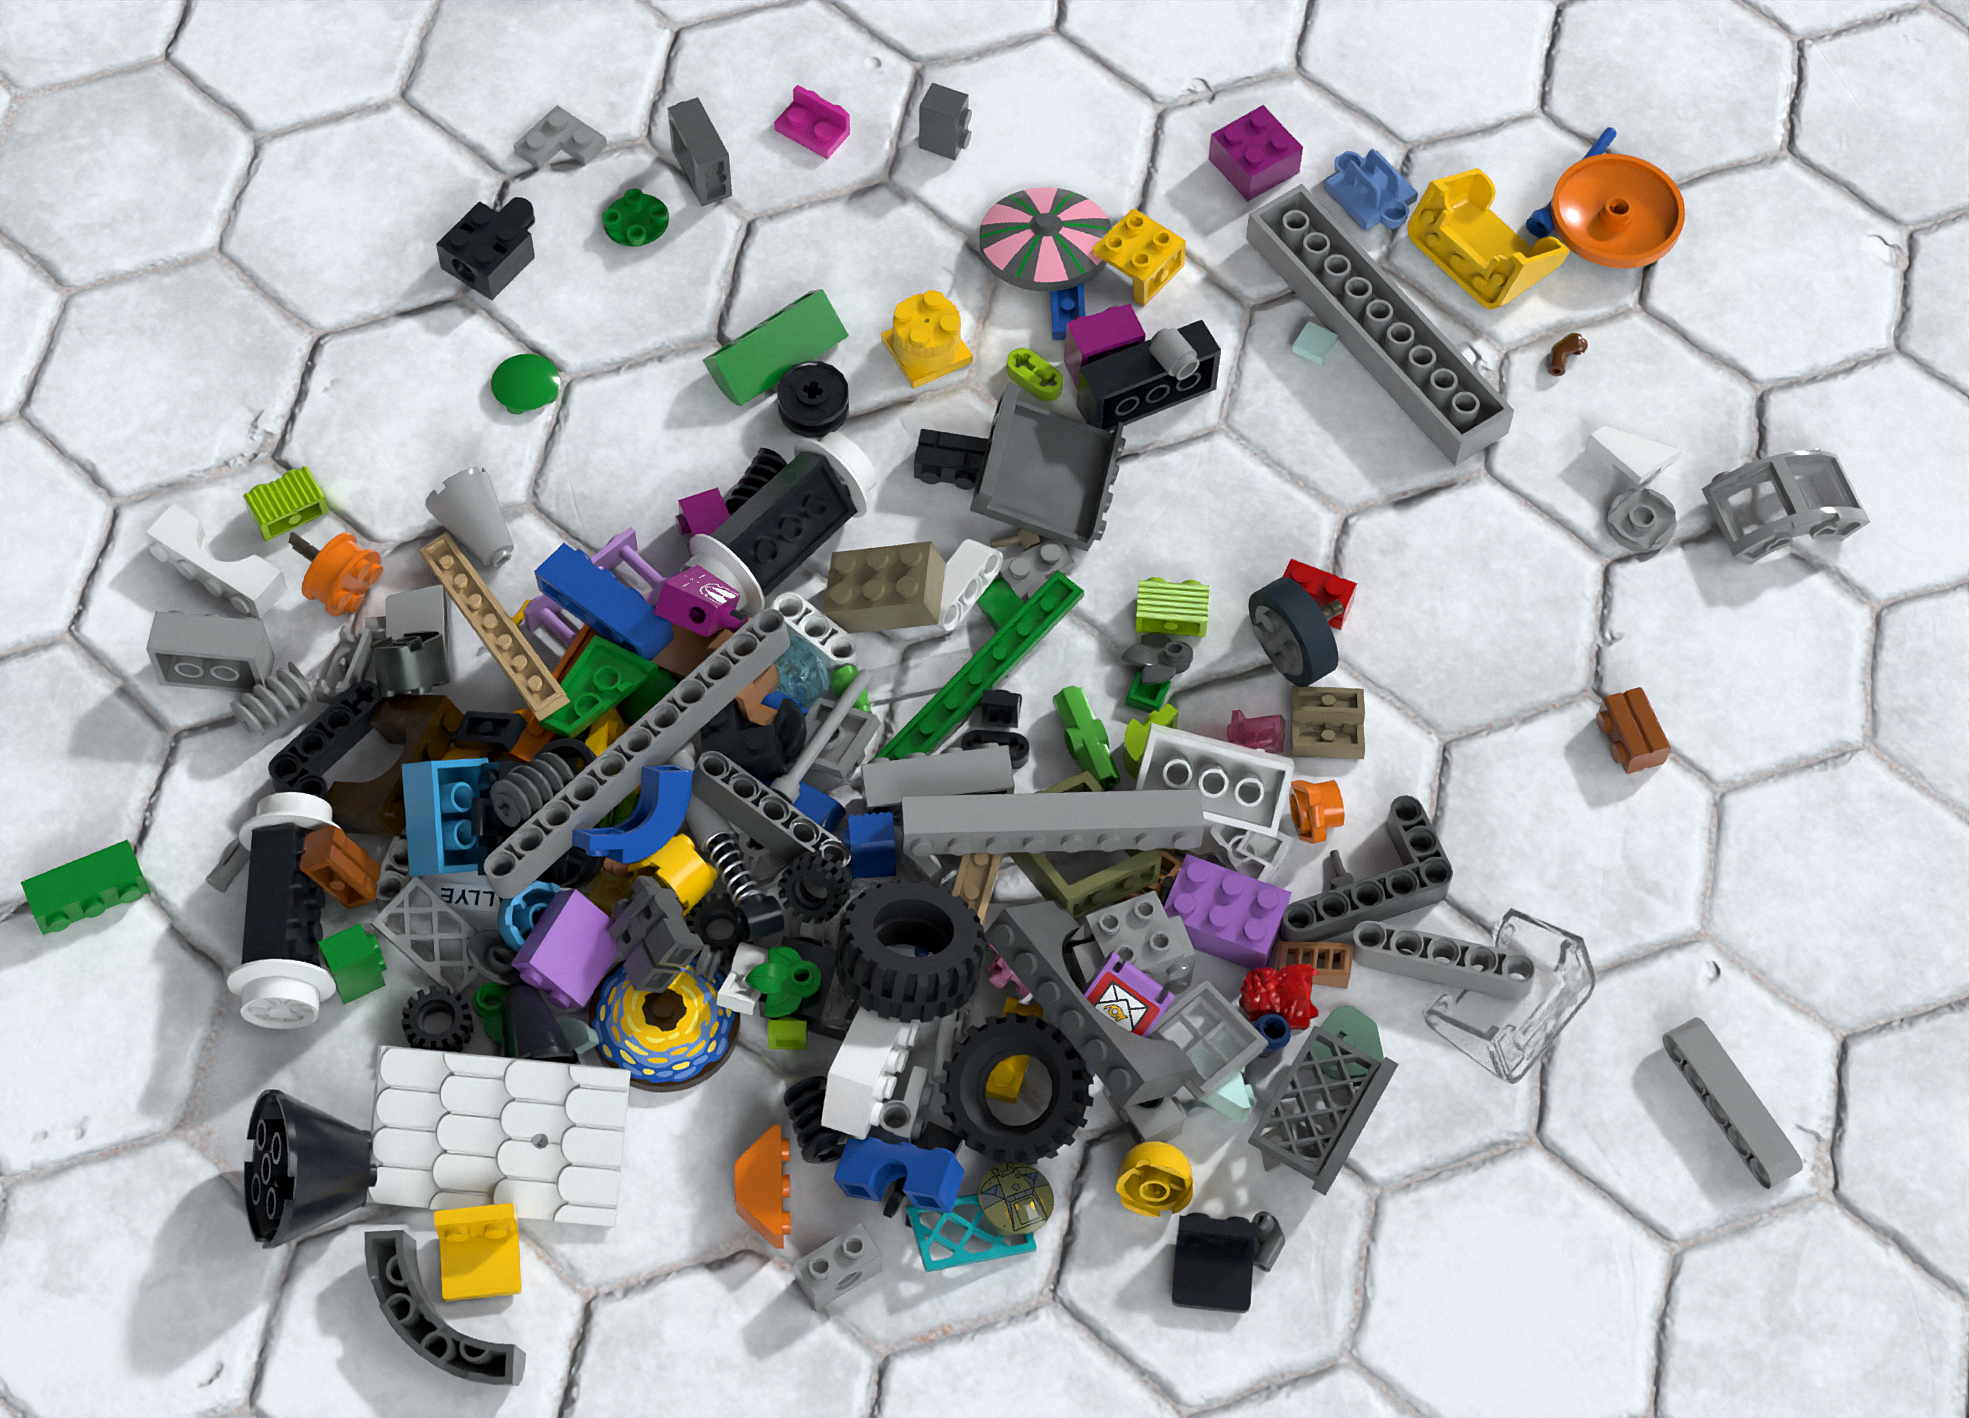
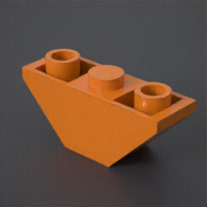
M781 1124L772 1125L735 1161L736 1212L776 1249L784 1248V1235H791V1211H783V1198H791L790 1174H783V1162L790 1161L789 1138H782Z

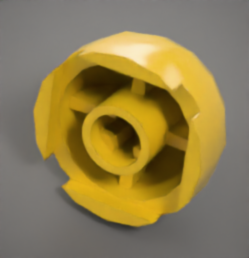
M1159 1141L1141 1143L1134 1146L1122 1158L1116 1175V1193L1118 1192L1121 1195V1203L1124 1207L1136 1214L1160 1217L1158 1210L1167 1211L1172 1209V1214L1178 1213L1190 1204L1193 1197L1194 1180L1191 1163L1180 1149L1171 1144Z

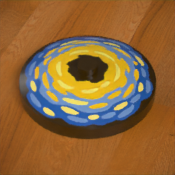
M699 954L685 968L680 967L682 972L664 993L635 991L623 966L626 959L610 970L598 985L589 1009V1027L596 1031L599 1044L594 1046V1050L605 1067L631 1071L630 1086L640 1090L660 1093L688 1089L704 1082L717 1073L733 1053L740 1034L741 1013L716 1005L718 992L727 978V975L719 967L712 982L707 981L705 975L694 976V971L700 957Z

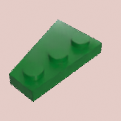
M594 635L560 684L570 702L540 722L538 721V725L563 738H574L659 672L658 665Z

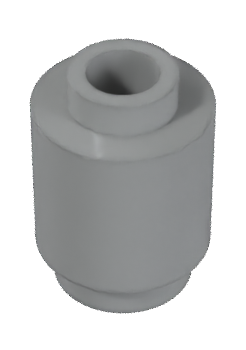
M1176 328L1161 329L1152 337L1150 352L1170 376H1175L1178 380L1189 377L1198 368L1199 360L1197 359L1196 351Z

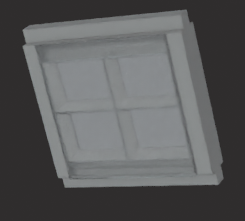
M1208 980L1200 983L1167 1010L1146 1037L1160 1041L1174 1040L1197 1069L1183 1086L1199 1102L1204 1098H1208L1269 1045L1268 1041Z

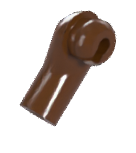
M1570 333L1553 345L1548 372L1553 376L1564 375L1567 357L1571 353L1578 356L1581 355V352L1584 353L1588 347L1587 340L1582 338L1581 334Z

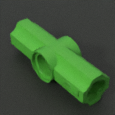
M1073 685L1063 688L1058 694L1053 696V704L1064 727V738L1069 754L1073 760H1078L1082 773L1088 770L1107 792L1120 783L1121 777L1109 751V741L1105 727L1100 719H1095L1082 687H1075Z

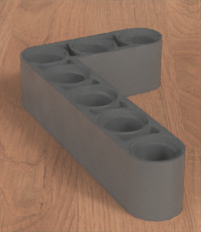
M1408 795L1395 798L1391 803L1386 823L1387 832L1403 867L1287 905L1282 916L1279 931L1282 941L1320 942L1353 931L1361 922H1380L1438 903L1447 896L1453 876L1452 866L1418 799ZM1397 816H1407L1411 821H1403ZM1420 846L1424 848L1426 852H1418L1414 850L1412 847ZM1427 877H1435L1441 883H1432ZM1401 888L1405 890L1407 894H1398L1394 892L1393 889ZM1366 899L1371 901L1373 905L1366 906L1358 900ZM1332 910L1337 912L1340 916L1330 917L1326 915L1324 912ZM1300 922L1304 924L1305 927L1294 928L1290 925V923Z

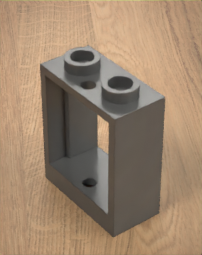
M699 98L682 101L668 107L671 148L701 206L703 207L731 197L732 185L729 153Z

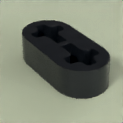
M972 730L967 732L961 741L962 751L973 750L974 743L981 745L985 743H998L999 746L1008 745L1009 750L1010 746H1016V756H1010L1012 769L1023 767L1029 759V742L1026 737L1019 733Z

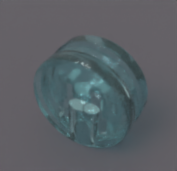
M791 636L789 648L774 661L781 679L778 689L781 693L801 702L802 706H805L812 702L813 699L827 693L830 685L829 676L821 657L813 646L800 636Z

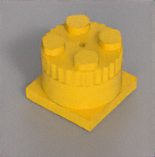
M928 290L924 294L912 295L910 298H906L905 301L898 303L894 312L893 328L881 333V341L913 389L973 363V355L961 339V316L959 315V310L956 309V305L952 304V301L944 297L942 292Z

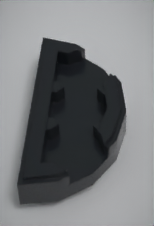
M783 698L773 722L783 745L785 766L797 759L804 748L807 735L806 719L801 708L791 698Z

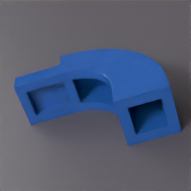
M677 765L642 766L641 793L633 813L625 821L613 827L572 830V845L585 849L586 855L605 856L622 864L642 860L657 852L677 832L686 815L692 791V770Z

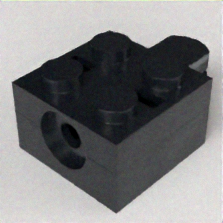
M514 197L497 212L479 201L436 243L441 269L492 301L535 258L532 235L528 231L536 221L532 203L525 198Z

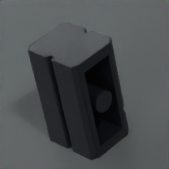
M921 428L914 458V478L932 485L939 482L950 483L963 490H970L976 487L988 439Z

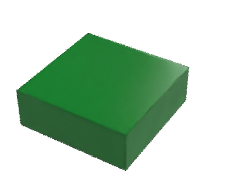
M1137 670L1125 698V705L1147 713H1152L1155 710L1159 712L1170 690L1171 681L1168 680L1153 685H1142L1143 671Z

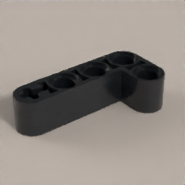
M361 681L354 684L269 762L268 770L277 793L297 792L310 795L319 794L321 799L326 797L328 787L322 775L374 729L369 720L382 699L378 686L375 683ZM346 725L343 729L334 730L338 726ZM314 749H321L317 753L308 754L310 751ZM294 773L289 778H281L285 774Z

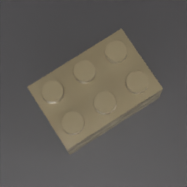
M931 541L832 552L823 613L848 634L938 625L946 563Z

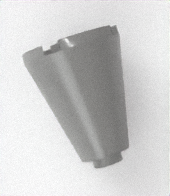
M471 467L460 471L443 481L446 488L439 494L435 490L429 494L425 501L428 511L485 566L493 565V567H499L511 559L512 555L510 553L513 551L514 545L486 469L482 468L480 472L477 467Z

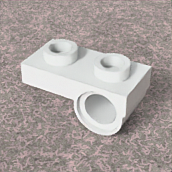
M745 942L739 944L731 971L718 992L716 1005L729 1008L735 1012L753 1015L759 1004L761 992L751 988L746 983L745 978L755 966L769 963L768 949Z

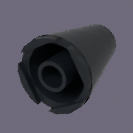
M516 985L510 988L501 1000L503 1057L580 1065L581 1062L576 1050L538 990L527 985Z

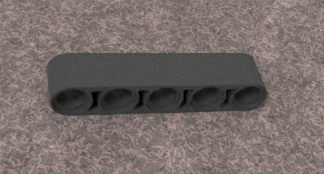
M707 751L700 756L692 771L691 792L697 798L788 865L798 855L801 856L806 851L810 850L812 855L815 850H821L822 858L827 853L834 855L831 860L834 864L839 859L844 864L840 868L841 872L846 869L851 860V853L843 842L723 754L716 751ZM806 876L814 884L825 888L823 883L817 878Z

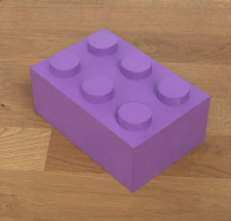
M1186 854L1165 903L1164 910L1168 918L1181 916L1194 949L1247 969L1255 970L1265 968L1280 931L1282 916L1287 905L1290 903L1292 892Z

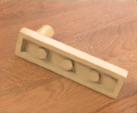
M968 853L962 856L952 895L954 897L959 895L969 904L968 909H974L980 918L982 926L985 922L1003 854Z

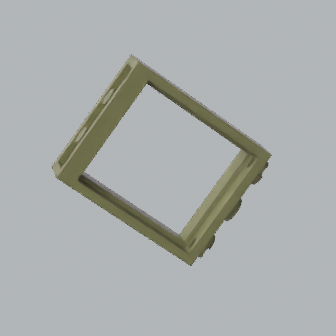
M1087 770L1035 793L1106 791ZM1124 849L1130 858L1069 886L1042 853L1007 852L1046 901L1059 900L1074 920L1158 882L1162 856L1156 849L1150 851Z

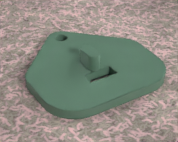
M1350 1006L1338 1007L1330 1013L1320 1026V1028L1336 1037L1341 1033L1344 1035L1342 1039L1344 1042L1379 1062H1383L1384 1056L1377 1024L1357 1009ZM1317 1040L1314 1041L1312 1048L1317 1060L1333 1057L1328 1046ZM1355 1062L1345 1064L1350 1078L1366 1076L1369 1071ZM1336 1065L1320 1068L1321 1072L1331 1079H1341Z

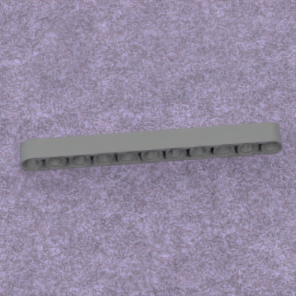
M772 608L761 610L495 849L484 863V871L494 893L501 898L509 899L516 897L573 846L572 830L592 829L641 784L642 766H661L789 648L791 642L784 615L779 610Z

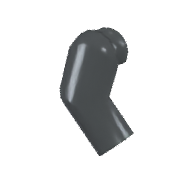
M1261 1211L1252 1220L1253 1223H1258L1257 1238L1261 1244L1253 1264L1264 1272H1270L1285 1245V1236L1277 1219L1270 1213Z

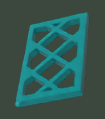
M978 1193L956 1197L953 1208L967 1204H974L979 1207L980 1210L972 1223L952 1211L951 1213L935 1211L942 1216L934 1230H931L921 1224L918 1214L932 1210L915 1208L914 1205L906 1207V1213L911 1223L925 1273L1035 1252L1037 1249L1032 1232L1022 1234L1025 1243L1009 1246L1002 1242L1004 1235L999 1234L995 1238L977 1227L984 1214L979 1204ZM946 1219L967 1230L959 1245L938 1234ZM971 1234L992 1245L990 1250L969 1253L963 1247ZM934 1241L953 1252V1255L950 1258L932 1261L929 1247Z

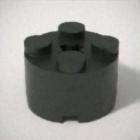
M438 631L403 634L404 638L392 641L391 636L370 645L380 697L395 696L401 694L402 690H410L411 695H423L432 692V686L450 683V672L442 633L439 634Z

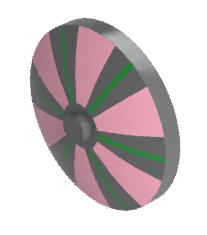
M1059 188L1026 189L1001 199L986 213L979 231L980 253L987 267L997 277L1011 285L1032 291H1061L1077 287L1078 284L1091 280L1105 267L1107 262L1093 254V247L1112 227L1104 211L1096 203L1083 195Z

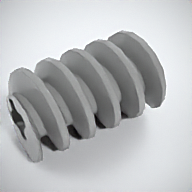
M291 661L288 662L289 671L281 667L276 670L277 679L268 676L264 679L265 687L259 684L253 687L254 696L247 692L242 694V705L236 701L230 703L234 715L247 731L252 732L255 730L264 736L266 734L263 726L264 722L275 728L278 726L275 718L277 713L285 719L290 717L287 710L288 705L299 711L301 706L298 698L302 697L309 703L313 701L308 682Z

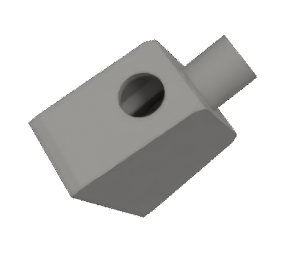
M443 585L389 595L386 598V616L365 618V628L370 629L372 638L392 636V641L404 638L403 634L411 632L438 631L439 634L442 633L448 661L447 600Z

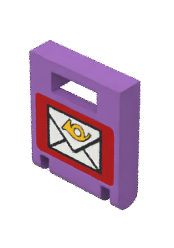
M1111 951L1081 993L1107 1018L1126 1030L1146 1038L1172 1003L1175 995L1167 990L1158 1002L1155 1001L1163 987L1125 959L1116 971L1112 970L1120 956Z

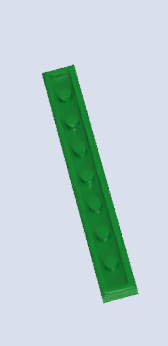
M1057 570L874 758L885 757L889 761L904 759L906 755L918 752L930 756L982 702L983 690L993 691L1084 597V590Z

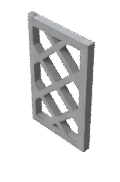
M413 876L401 892L370 923L371 926L440 988L442 986L449 987L451 994L454 990L461 993L479 974L475 968L470 972L468 971V967L473 966L468 960L466 953L467 939H470L479 931L418 876ZM417 887L430 899L431 907H409L408 895ZM402 902L403 907H397ZM431 913L432 934H410L409 914ZM437 913H446L459 925L460 933L438 934ZM391 914H403L404 935H395L382 922ZM439 940H460L461 960L440 961ZM411 941H432L433 961H424L411 949ZM462 967V981L454 988L441 976L440 968Z

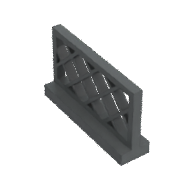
M1315 1025L1247 1143L1315 1181L1312 1189L1326 1196L1399 1064L1387 1057L1381 1063ZM1317 1040L1328 1046L1333 1057L1317 1060L1312 1048L1314 1041ZM1307 1056L1308 1061L1303 1062V1060ZM1355 1062L1369 1071L1365 1077L1350 1079L1345 1064ZM1336 1065L1342 1081L1326 1083L1320 1068ZM1312 1069L1317 1085L1301 1088L1296 1072ZM1291 1084L1292 1089L1287 1090L1288 1086ZM1360 1086L1357 1092H1355L1354 1087ZM1345 1089L1350 1104L1335 1107L1329 1091ZM1321 1093L1326 1109L1309 1111L1304 1096ZM1296 1097L1301 1113L1285 1116L1280 1100ZM1273 1112H1274L1275 1115H1276V1118H1271V1119H1270V1117L1272 1116V1114H1273ZM1344 1114L1340 1121L1338 1115ZM1329 1117L1334 1133L1318 1135L1313 1120ZM1304 1121L1310 1137L1293 1140L1288 1124ZM1280 1126L1285 1142L1273 1143L1262 1137L1261 1133L1264 1128ZM1328 1143L1325 1149H1323L1322 1144ZM1314 1146L1318 1157L1315 1167L1300 1159L1297 1148Z

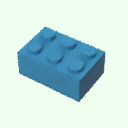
M488 758L402 764L410 876L478 871L476 851L479 838L483 837L471 836L472 798H480L478 777L481 772V764L489 763Z

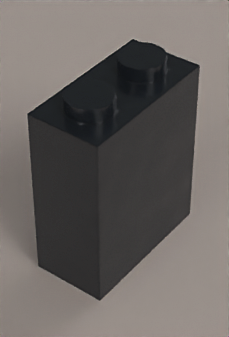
M784 935L780 946L792 948L797 951L802 961L814 963L821 972L822 983L814 995L802 999L796 1011L781 1017H795L800 1021H807V1031L844 1041L860 1005L858 1004V999L852 1000L836 975L837 968L835 966L836 951ZM798 975L796 980L804 982L808 979L809 975ZM761 993L759 998L760 1016L771 1020L781 1018L765 1016L764 1008L768 995Z

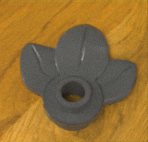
M1158 633L1142 635V644L1130 646L1122 655L1123 662L1144 667L1142 685L1159 684L1171 680L1175 674L1185 672L1193 661V650L1188 644L1172 641L1168 636Z

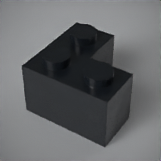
M733 701L728 703L700 729L703 753L716 751L723 754L760 782L781 778L782 775H787L783 745L774 725L769 724L744 730V723Z

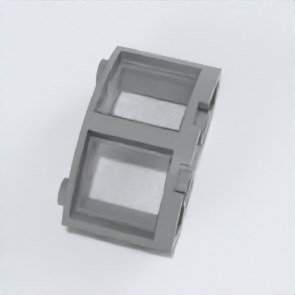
M1821 449L1787 452L1763 458L1731 472L1719 473L1713 477L1710 484L1702 488L1733 557L1750 564L1776 550L1791 545L1792 538L1810 534L1812 539L1831 538L1843 541L1870 523L1838 456L1830 452L1821 451Z

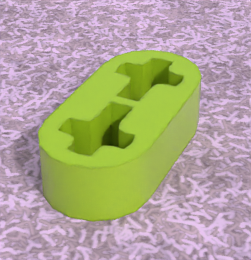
M1018 348L1010 352L1007 357V374L1014 382L1042 401H1054L1060 397L1063 389V377L1055 367L1029 349ZM1016 363H1018L1019 365H1022V366H1020L1019 368H1017V367H1016ZM1024 363H1027V364H1028V368L1025 367V366H1023V364H1024ZM1042 382H1044L1045 384H1048V383H1050V382H1054V385H1053V386H1051V385H1049V384L1046 385L1045 387L1041 386V385H1042Z

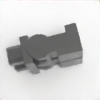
M639 876L632 884L636 898L634 900L622 899L617 901L611 908L615 922L608 929V932L612 939H617V949L626 958L623 966L635 991L664 993L682 972L680 967L685 968L704 947V944L698 934H691L681 916L683 910L677 901L678 897L673 889L661 888L655 877Z

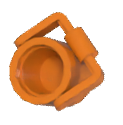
M1304 780L1291 782L1289 803L1299 840L1311 844L1326 841V829L1341 827L1345 821L1343 800L1338 784L1335 780L1315 784Z

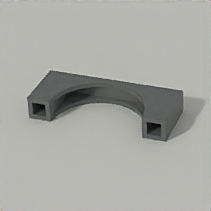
M1059 900L1005 908L985 932V937L1122 1107H1127L1175 1094L1197 1068L1174 1040H1153L1126 1030L1102 1014L1080 992L1071 979L1062 956V949L1079 930L1080 926Z

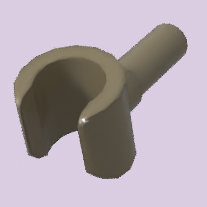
M1021 529L1018 535L990 539L991 548L1021 544L1023 550L1026 551L1040 544L1038 534Z

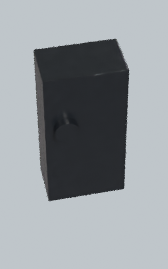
M1201 319L1177 329L1196 351L1197 359L1199 360L1198 368L1185 379L1178 380L1175 376H1170L1150 352L1151 339L1079 367L1077 408L1088 425L1110 432L1115 430L1119 422L1124 423L1125 426L1216 390L1221 349L1204 321Z

